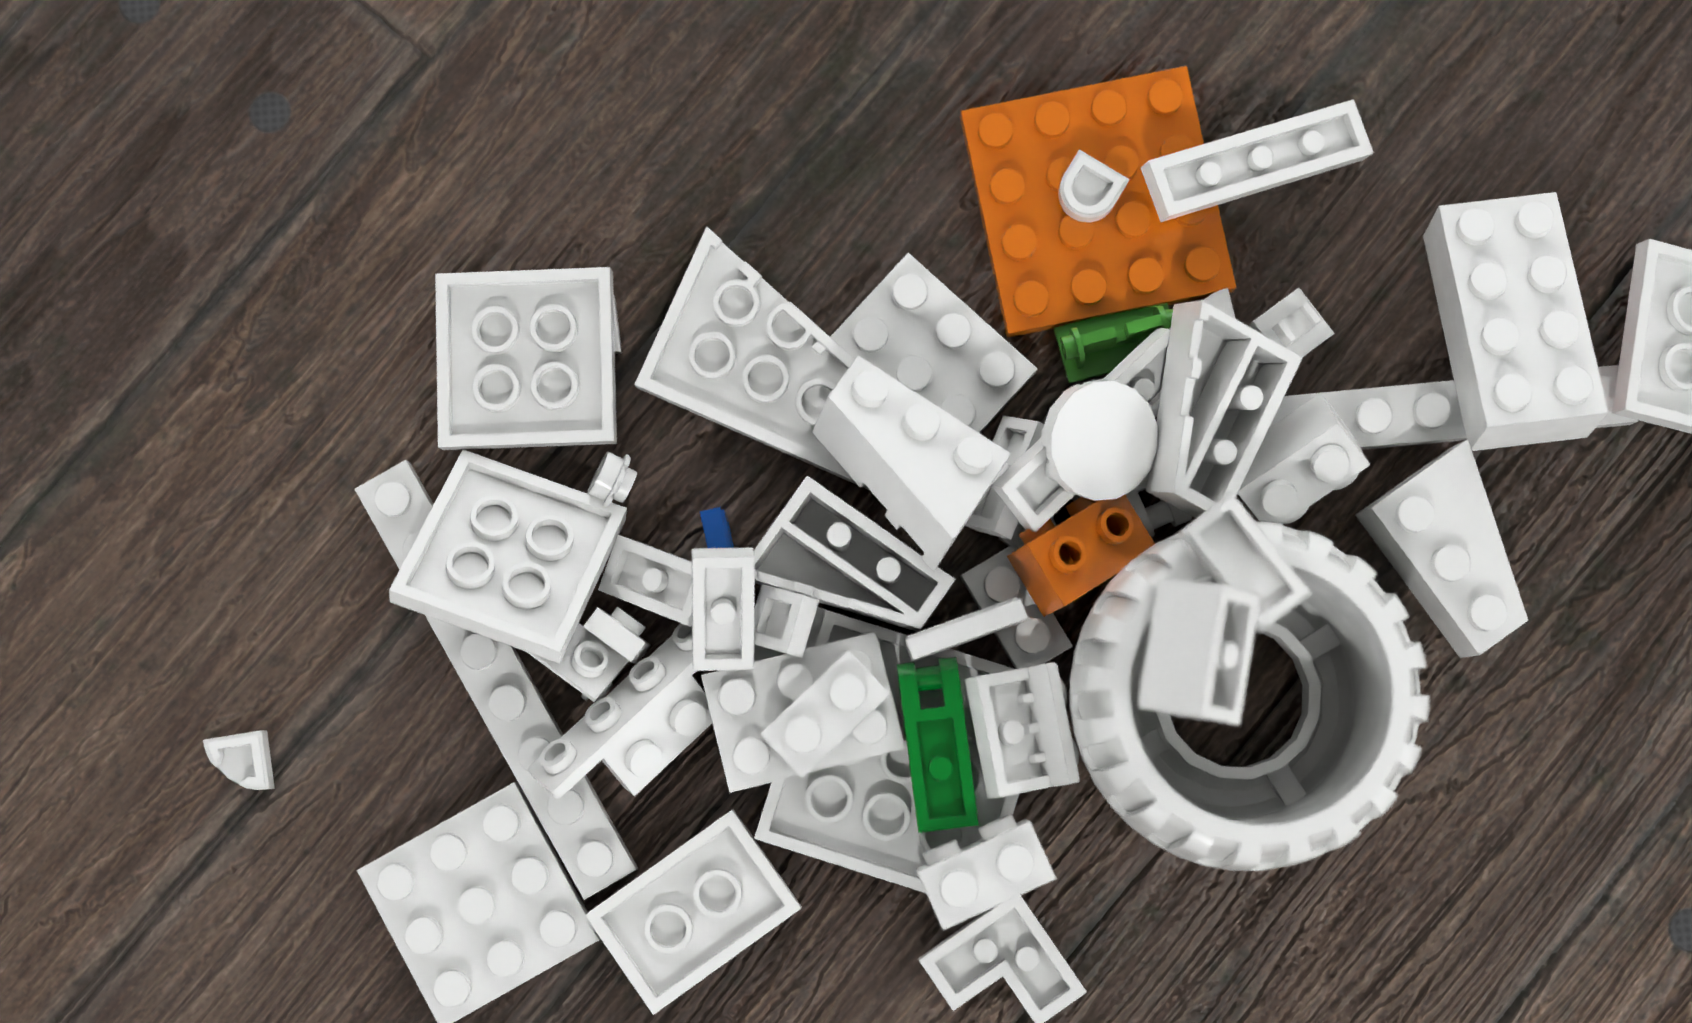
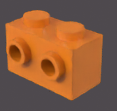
M1125 494L1117 499L1097 501L1080 497L1065 507L1071 516L1069 519L1057 526L1049 519L1036 532L1027 529L1019 534L1024 546L1007 555V558L1043 617L1068 605L1118 574L1131 560L1155 544Z

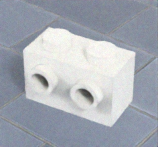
M1319 393L1268 429L1238 491V495L1260 522L1289 524L1301 518L1309 506L1331 491L1345 488L1357 478L1359 472L1370 466V463L1350 430L1322 393Z
M1159 579L1155 602L1151 610V628L1145 664L1140 675L1141 688L1137 707L1175 716L1240 725L1260 596L1222 584Z
M1012 814L979 828L982 838L960 848L955 839L923 854L926 864L916 868V871L943 930L1056 879L1030 821L1023 819L1016 823Z

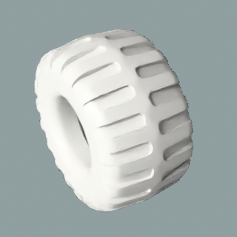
M1270 522L1256 523L1312 593L1262 632V634L1273 638L1293 659L1303 685L1302 714L1291 739L1270 758L1245 767L1220 766L1194 753L1176 733L1170 714L1137 707L1141 688L1140 675L1145 664L1151 628V610L1155 602L1159 579L1218 584L1178 533L1149 547L1131 560L1109 582L1095 601L1082 627L1074 651L1070 676V710L1074 735L1083 762L1092 780L1111 808L1132 829L1169 853L1203 866L1231 871H1262L1288 867L1311 860L1328 851L1338 849L1358 837L1360 830L1368 822L1381 817L1392 806L1398 797L1394 790L1401 778L1413 772L1422 749L1414 745L1418 726L1421 723L1428 722L1430 709L1429 695H1421L1418 673L1419 669L1427 668L1425 655L1420 641H1411L1402 620L1408 618L1409 615L1396 594L1385 593L1373 579L1377 573L1358 556L1346 555L1335 548L1332 540L1310 531L1295 530L1282 526V524Z

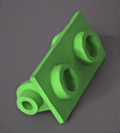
M1164 303L1054 327V333L1069 384L1110 373L1155 329H1170L1173 308L1169 309L1168 304Z

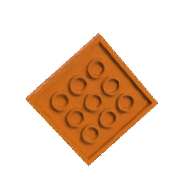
M1187 66L961 111L960 120L1007 338L1054 329V327L1085 319L1164 303L1173 305L1203 299L1226 288L1229 289V293H1233L1236 289L1218 205L1160 222L1141 167L1149 160L1204 144ZM1079 149L1130 179L1110 213L1095 222H1080L1071 218L1062 209L1058 198V189L1062 177Z

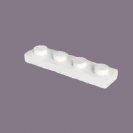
M1353 99L1149 160L1141 167L1159 220L1164 222L1366 159L1374 152Z
M1167 328L1155 329L1104 378L1135 388L1150 404L1155 418L1158 414L1170 329ZM1042 437L991 484L1024 529H1030L1033 532L1040 529L1075 495L1065 491L1050 475L1045 463L1049 461L1046 456V447H1042Z

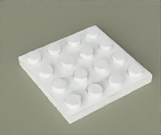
M826 610L815 646L876 631L905 749L810 772L803 778L798 775L772 782L754 839L926 893L916 871V868L926 864L923 856L924 853L955 839L959 847L962 848L982 838L979 828L1010 814L1013 816L1019 794L987 799L965 679L1016 669L953 649L914 661L915 668L938 665V659L957 658L979 826L918 833L896 665L911 662L905 645L908 635ZM942 689L919 691L921 709L944 707Z

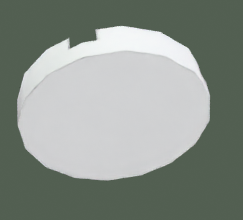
M1114 380L1087 381L1082 385L1076 384L1065 390L1049 409L1042 429V447H1046V456L1049 461L1045 463L1050 475L1065 491L1095 501L1117 499L1132 491L1149 473L1158 449V425L1150 404L1135 388Z

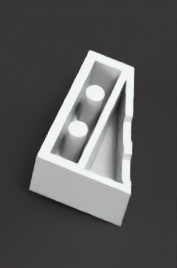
M1203 300L1174 304L1156 421L1158 425V449L1149 471L1146 491L1195 518L1201 516L1232 492L1236 497L1303 357Z
M859 355L829 394L812 431L859 487L866 485L887 509L885 517L896 529L902 526L924 551L922 559L933 572L952 546L1011 454Z
M1468 439L1448 448L1356 514L1361 524L1460 658L1481 655L1528 621Z
M806 476L754 550V583L803 594L818 599L819 603L916 632H920L955 581V578L939 567L933 572L922 559V555L809 476Z

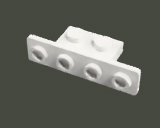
M680 623L675 628L671 637L649 657L636 663L629 675L607 696L594 702L586 711L585 716L560 739L547 745L540 757L528 768V772L558 799L566 794L602 760L621 785L632 795H637L712 724L706 694L692 676L697 672L693 671L692 627Z

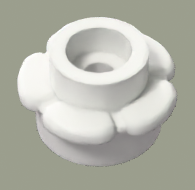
M607 451L594 474L588 494L604 500L603 506L608 507L613 499L623 503L637 476V471L628 468L631 457L625 454L624 458H621Z

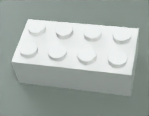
M1552 192L1438 206L1423 238L1465 434L1471 450L1477 451L1587 438L1609 412L1557 193Z

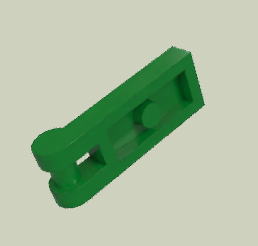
M957 658L938 659V665L915 668V662L896 664L918 833L979 826ZM942 689L944 707L921 709L919 691Z

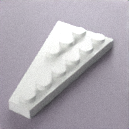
M706 227L634 385L644 392L857 485L812 433L829 394L855 359L791 301L788 302L746 261L741 260L714 232ZM866 485L862 486L863 488L870 490Z

